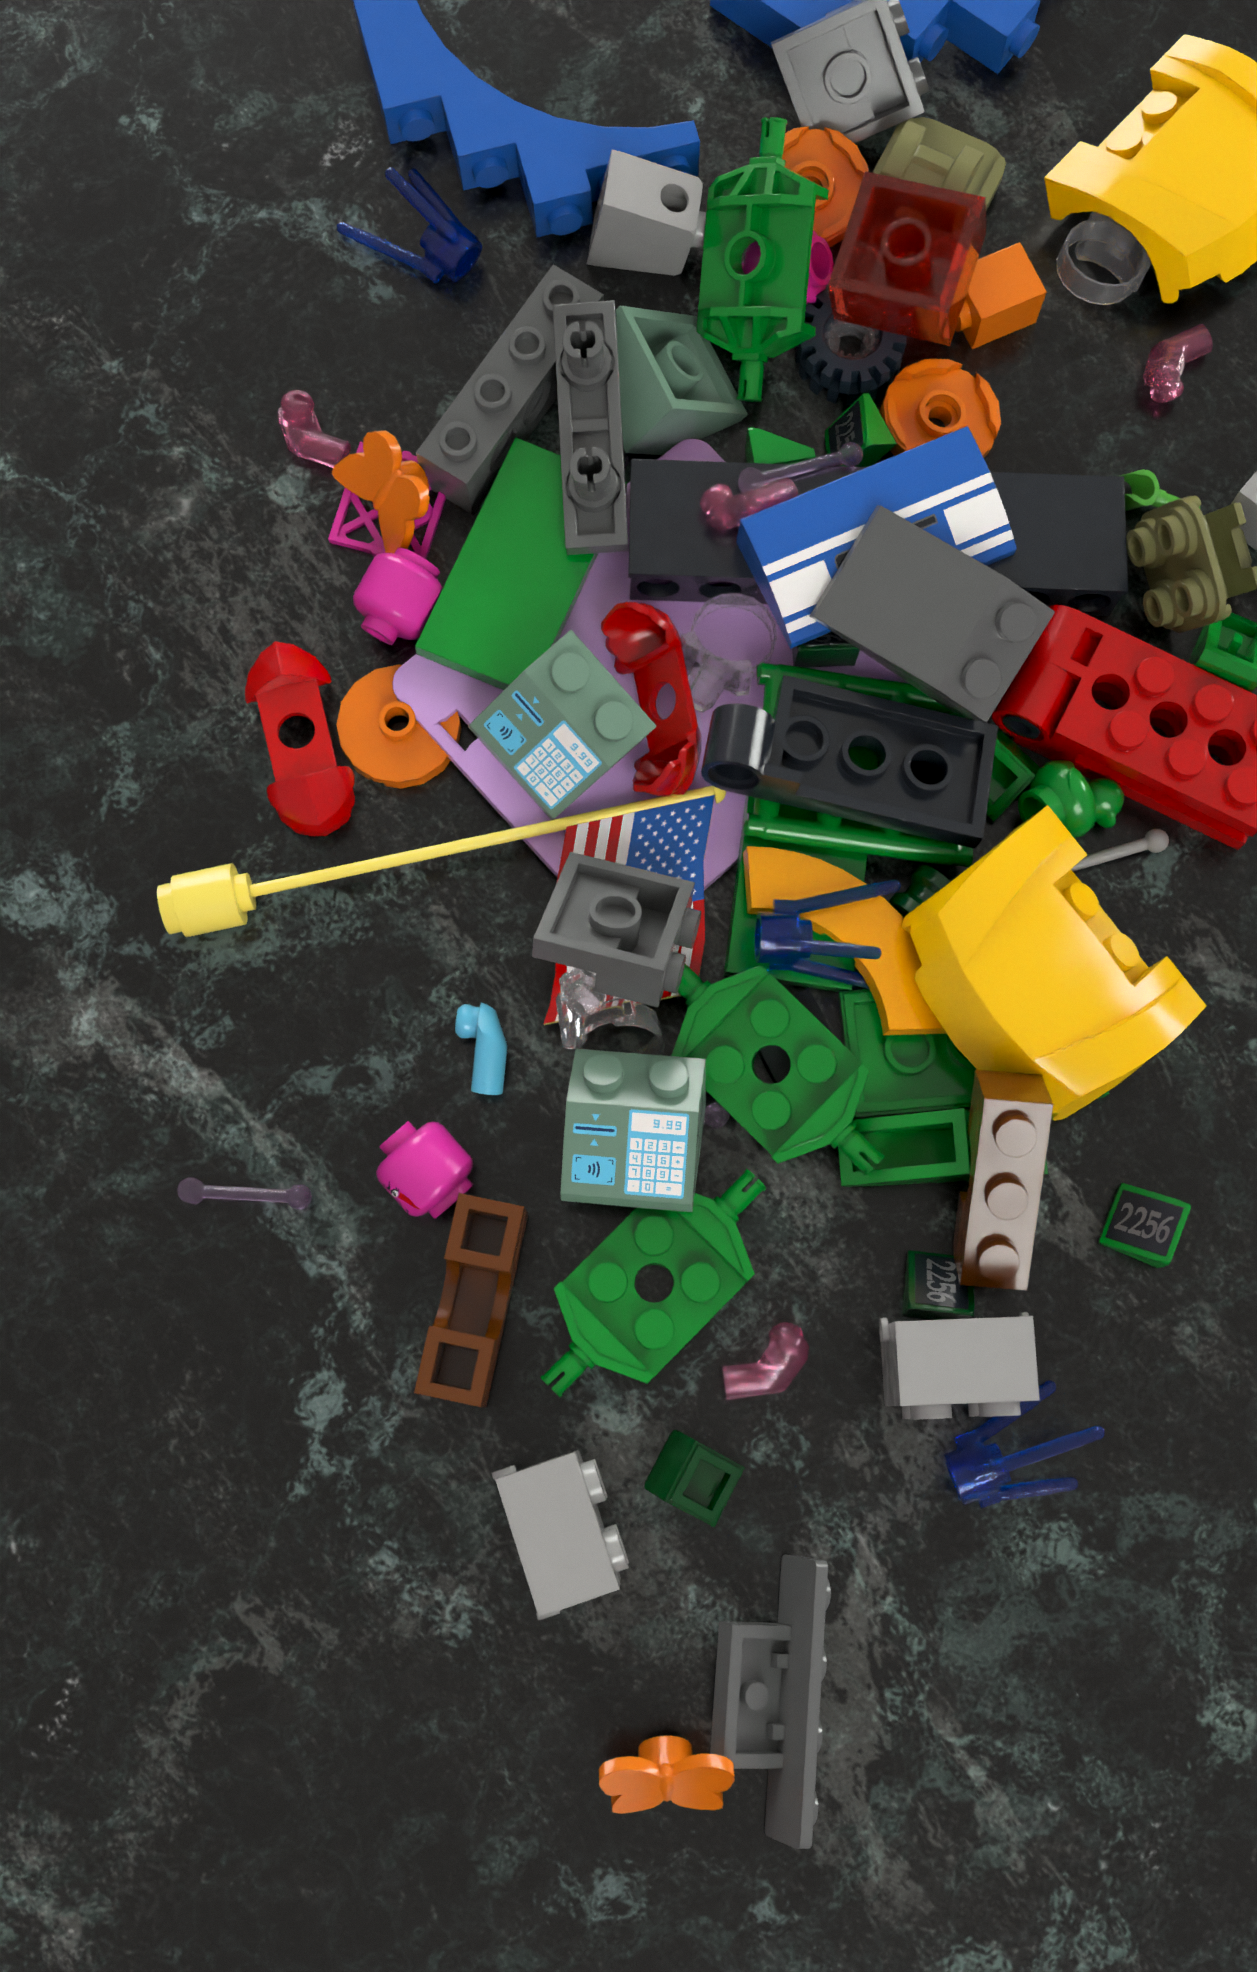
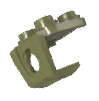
M925 117L910 118L899 123L870 176V197L863 214V219L879 226H885L950 257L958 242L970 238L976 232L1001 183L1006 166L1005 158L987 142L941 122Z
M1197 496L1183 497L1144 513L1141 521L1136 524L1135 529L1127 533L1126 546L1129 558L1135 566H1144L1150 590L1144 594L1143 606L1146 617L1153 626H1163L1166 629H1173L1177 633H1182L1225 620L1232 611L1229 604L1226 605V599L1257 589V566H1251L1252 559L1243 530L1240 528L1246 523L1241 502L1233 503L1203 515L1199 508L1201 500Z

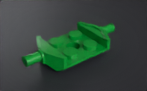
M765 117L761 119L760 157L750 158L748 165L718 176L708 188L696 332L708 341L733 353L732 360L741 362L736 400L746 402H762L764 364L768 363V358H774L815 337L816 332L815 326L806 324L804 321L816 199L828 200L829 190L785 167L786 161L782 158L787 120L778 117H770V119ZM758 242L761 252L759 263L752 272L745 275L741 266L742 255L750 244Z
M685 964L678 993L687 999L685 1004L688 1006L672 1056L706 1059V1091L772 1155L771 1157L778 1164L830 1144L834 1149L838 1146L866 1176L874 1167L860 1152H864L876 1165L885 1157L859 1131L854 1129L857 1124L853 1119L870 1069L762 965L711 984L708 980L703 982ZM772 1045L784 1049L791 1062L790 1071L786 1078L774 1084L761 1080L754 1069V1060L757 1053L762 1048Z
M746 1169L721 1195V1198L716 1196L712 1200L695 1193L693 1212L636 1208L563 1282L560 1281L554 1287L572 1342L568 1345L570 1350L540 1378L550 1386L564 1372L565 1375L551 1388L559 1397L584 1373L587 1367L592 1370L596 1365L648 1384L754 1276V1270L736 1225L739 1221L737 1215L762 1191L766 1190L765 1185L758 1179L746 1192H742L755 1177L751 1171ZM646 1266H662L672 1276V1292L663 1301L648 1302L642 1299L635 1289L636 1276Z

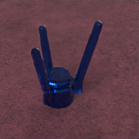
M387 168L385 176L397 188L399 193L430 223L420 239V246L425 250V258L345 222L337 224L336 229L340 234L421 271L434 283H438L444 274L453 282L459 281L473 268L482 251V243L478 240V237L459 221L433 187L416 169L409 170L408 177L418 191L394 168Z
M898 880L872 883L798 900L774 899L773 912L759 911L757 913L754 931V956L756 963L768 964L769 970H791L870 989L860 973L807 959L813 954L875 960L881 957V949L875 946L813 940L811 920H800L799 914L895 893L901 888L900 882Z
M1049 1380L1039 1386L1040 1401H1020L1021 1415L994 1416L977 1429L953 1438L957 1450L946 1453L943 1457L962 1505L965 1506L978 1501L982 1509L1005 1500L1075 1490L1078 1487V1481L1074 1477L1000 1485L1011 1481L1009 1471L1099 1440L1105 1435L1104 1429L1101 1426H1093L1003 1457L996 1442L984 1446L983 1442L1030 1411L1056 1391L1055 1382Z

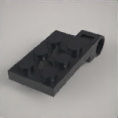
M783 675L778 686L773 717L758 707L738 703L719 706L712 712L701 775L710 785L725 791L976 849L984 836L998 726ZM858 746L868 748L877 756L879 768L873 770L859 768L850 759L848 750ZM915 761L930 763L939 772L940 783L930 785L920 782L913 775L910 763Z

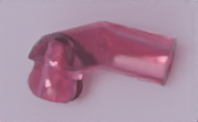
M1203 324L1196 325L1165 339L1151 349L1143 378L1144 385L1150 386V395L1154 401L1164 403L1181 396L1184 385L1180 376L1183 374L1185 363L1211 352L1213 346L1212 338L1208 329Z
M301 390L287 392L282 397V407L277 412L278 424L287 448L296 456L334 468L338 462L350 454V442L322 433L316 414L313 411L314 400L308 393Z
M788 477L776 479L736 495L732 494L729 486L717 484L704 492L700 500V506L708 514L706 517L707 523L714 528L726 530L739 526L740 519L798 496L795 484Z
M792 1323L778 1324L770 1330L769 1346L758 1363L722 1367L726 1400L776 1394L786 1390L808 1358L809 1345L804 1340L802 1330Z

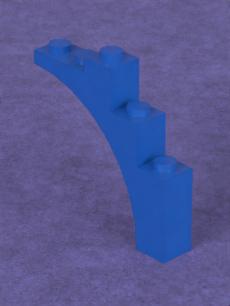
M352 0L359 33L390 144L406 140L420 141L428 138L431 134L446 131L463 191L476 187L492 188L506 180L519 177L536 237L549 234L566 235L575 232L581 226L593 224L592 202L598 201L611 150L621 151L693 176L699 175L700 139L694 120L654 127H604L554 117L514 101L475 76L445 47L423 15L417 0Z
M710 0V6L772 48V41L826 17V13L854 0ZM899 0L910 33L900 37L907 61L917 56L920 63L924 58L928 61L933 60L943 47L945 41L948 40L998 74L1013 55L1021 58L1034 42L1040 28L1035 23L1041 0Z

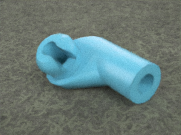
M481 1003L480 1007H474L470 1004L461 1005L457 1010L455 1033L460 1038H476L471 1091L486 1095L502 1094L507 1043L496 1010L484 1003Z

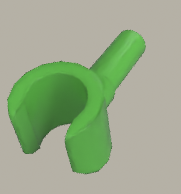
M1142 469L1120 475L1124 476V482H1127L1132 489V494H1125V511L1148 505L1158 508L1180 499L1177 496L1166 493L1165 490L1159 489L1158 480L1150 470Z

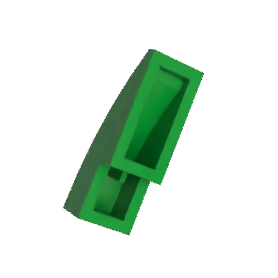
M961 1108L853 1120L857 1124L854 1129L859 1131L885 1157L876 1165L861 1151L860 1154L874 1167L865 1176L838 1147L841 1186H884L969 1181L971 1169V1144L968 1135L970 1111ZM1047 1159L1045 1161L1044 1174H1048Z

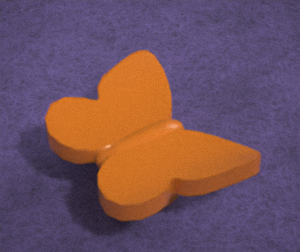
M386 430L368 432L363 438L364 452L349 454L334 466L332 475L341 485L355 495L373 502L374 509L378 511L385 553H395L397 548L408 549L414 534V520L423 517L428 510L430 500L429 483L425 471L417 462L412 460L401 462V447L395 436Z
M677 1736L649 1738L639 1745L638 1757H617L605 1761L599 1767V1786L606 1795L611 1796L612 1812L618 1814L651 1809L663 1801H672L681 1807L691 1809H723V1792L727 1791L734 1783V1764L730 1759L717 1754L702 1753L693 1755L692 1744L688 1740Z

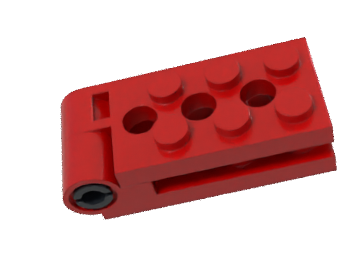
M1063 605L1048 606L1055 613L992 714L995 724L1007 734L1015 737L1013 742L1052 761H1070L1074 763L1075 768L1083 776L1091 780L1101 777L1112 779L1119 784L1124 796L1239 850L1246 843L1249 836L1253 837L1257 833V695L1077 609ZM1094 699L1104 701L1111 710L1102 708ZM1152 726L1158 727L1161 730H1163L1167 737H1163L1156 733L1153 730ZM1209 753L1219 757L1224 765L1213 760Z

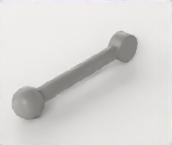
M1152 829L1142 839L1088 854L1071 870L1074 872L1145 850L1153 853L1162 852L1168 847L1169 837L1161 829Z

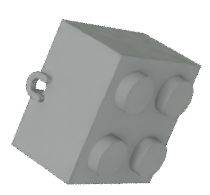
M1020 1312L1019 1317L897 1321L889 1324L887 1318L879 1319L884 1405L902 1406V1419L952 1418L951 1404L968 1403L969 1417L1021 1415L1020 1401H1040L1033 1316H1029L1028 1312Z
M576 1450L516 1471L515 1465L491 1473L499 1490L537 1610L536 1616L538 1620L560 1614L562 1609L620 1589L621 1577L619 1571L629 1568V1560L617 1524L604 1528L597 1504L606 1501L608 1497L595 1459L583 1463L580 1451Z

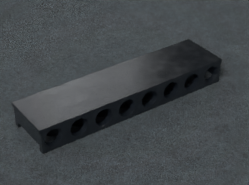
M631 459L628 567L630 600L767 604L736 543L740 519L867 467ZM990 472L1004 506L1017 550L1014 555L988 565V567L1004 575L1027 592L1042 593L1034 597L1047 606L1063 605L1091 616H1109L1121 596L1126 595L1128 592L1124 476ZM666 579L671 580L673 582L667 584H652L645 582V580ZM713 581H728L735 584L729 586H712L706 583ZM1084 594L1103 595L1092 599L1076 598V596Z

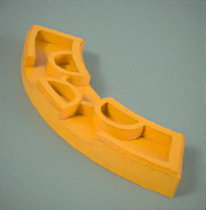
M746 847L743 852L747 914L767 915L796 922L820 935L825 933L841 945L855 960L854 966L861 973L870 988L880 1015L883 1035L946 1034L924 1000L914 979L916 971L922 964L910 933L901 926L904 918L884 897L850 873L821 859L772 847Z

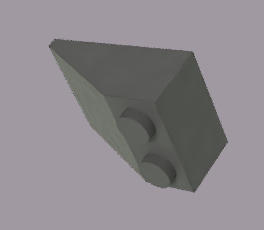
M876 506L811 612L810 617L949 711L964 718L987 723L1055 611L1004 575L885 507Z

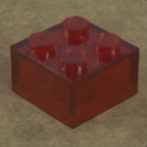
M865 171L828 284L833 318L839 321L950 346L986 236V197Z

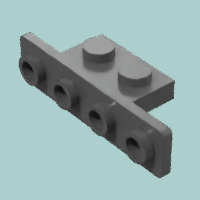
M783 1555L781 1560L778 1623L719 1621L710 1754L727 1757L733 1762L734 1769H768L765 1816L766 1836L795 1849H810L812 1846L813 1825L818 1816V1798L815 1792L817 1753L821 1748L823 1738L819 1715L821 1682L824 1679L827 1668V1659L823 1648L825 1611L830 1603L831 1588L827 1578L828 1564L825 1560L799 1555Z

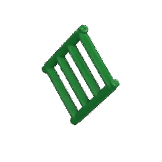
M762 662L758 664L756 670L757 685L764 686L762 710L768 712L772 717L778 686L783 675L959 716L909 683ZM755 798L754 813H747L743 824V834L745 836L758 837L763 840L947 866L970 867L974 858L973 848L922 836L903 834L901 831L879 826L878 830L841 825V817L819 812L816 814V821L779 816L780 803Z

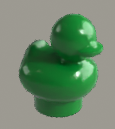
M1055 760L1044 764L1035 773L1030 790L1022 793L1019 798L1018 808L1024 823L1049 805L1071 835L1077 838L1084 836L1094 826L1095 821L1101 827L1112 828L1116 823V814L1122 809L1124 793L1119 784L1112 779L1101 777L1093 779L1088 783L1082 773L1075 768L1074 763L1066 760Z

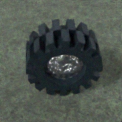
M855 283L853 294H846L844 284L835 285L831 299L823 290L816 295L814 306L810 303L806 306L804 323L815 326L816 332L815 337L796 346L795 359L796 363H800L798 373L803 381L811 377L809 389L816 395L824 387L827 388L826 401L835 404L839 393L847 394L846 405H852L858 399L859 393H869L872 400L876 399L879 387L886 392L888 386L893 382V377H896L900 370L907 335H904L906 329L904 316L896 318L899 306L893 299L885 306H882L884 292L875 288L871 297L864 296L865 284ZM843 336H853L862 341L860 355L859 353H855L854 356H851V353L844 355L843 350L839 352L840 338Z

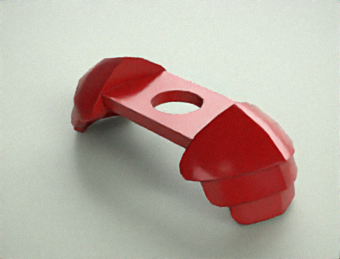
M637 602L618 603L601 622V630L607 636L605 646L615 656L614 668L618 673L634 674L640 708L657 726L646 736L649 752L634 763L636 773L632 780L633 790L656 796L684 795L692 784L698 768L702 751V735L698 728L682 651L683 645L679 633L670 617L651 605ZM669 683L675 691L676 703L671 715L666 719H662L657 713L656 698L660 689Z
M275 641L262 651L248 673L245 687L246 703H258L274 772L275 782L267 787V797L271 805L276 809L281 821L296 833L308 836H327L348 822L351 817V810L355 804L353 790L355 775L350 767L337 766L319 690L320 686L332 682L331 676L314 655L294 644ZM304 716L310 719L315 726L313 739L302 748H289L280 741V727L290 717Z

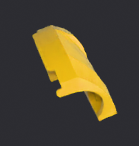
M1186 34L1150 69L1153 90L1098 147L1080 141L1044 177L1051 218L1061 221L1070 213L1094 211L1110 217L1125 227L1146 250L1156 273L1161 299L1164 303L1171 304L1178 300L1179 290L1190 289L1214 276L1227 283L1242 274L1257 261V62L1230 47Z
M1047 805L1010 832L1003 841L959 876L904 917L901 926L910 933L922 964L916 971L914 979L924 1000L953 1044L977 1070L1042 1075L1053 1102L1052 1120L1056 1121L1065 1119L1082 1109L1134 1073L1146 1061L1179 1036L1205 1009L1206 1004L1168 956L1150 967L1145 964L1139 956L1133 941L1119 931L1099 905V901L1092 889L1082 883L1071 870L1087 854L1049 805Z

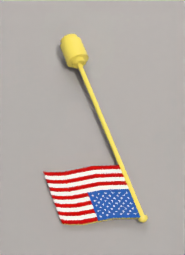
M707 786L688 790L684 795H665L252 884L248 873L238 874L235 865L229 863L174 875L171 877V883L158 885L157 899L165 929L169 934L183 932L185 937H191L246 925L248 920L247 911L256 910L257 896L566 830L557 881L569 853L573 852L695 882L691 909L701 911L699 929L693 948L680 946L678 953L686 955L685 964L699 976L705 945L704 857L714 799L716 804L720 803L725 798L726 791L714 786ZM555 963V978L550 1006L543 1024L557 1023L642 1003L594 992L596 973ZM664 991L661 1000L681 995L678 992Z

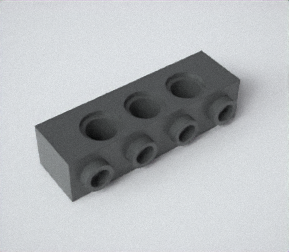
M554 264L551 266L417 450L418 464L425 471L431 490L437 494L441 492L447 500L471 515L476 512L488 495L515 437L527 441L558 398L553 305L604 301V294Z

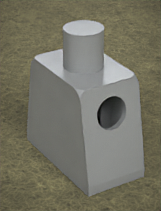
M611 150L594 213L587 264L673 276L681 274L690 248L703 250L706 212L699 211L703 182L696 176L621 151Z

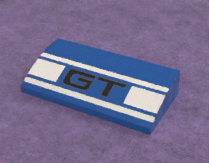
M968 426L740 519L736 543L790 649L832 632L811 618L810 614L876 506L885 507L986 566L1015 554L1017 548L1004 506L988 466Z

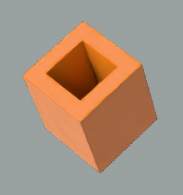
M1019 242L956 268L948 296L945 298V309L952 327L957 332L962 330L971 348L975 349L1036 323L1047 291L1022 244Z

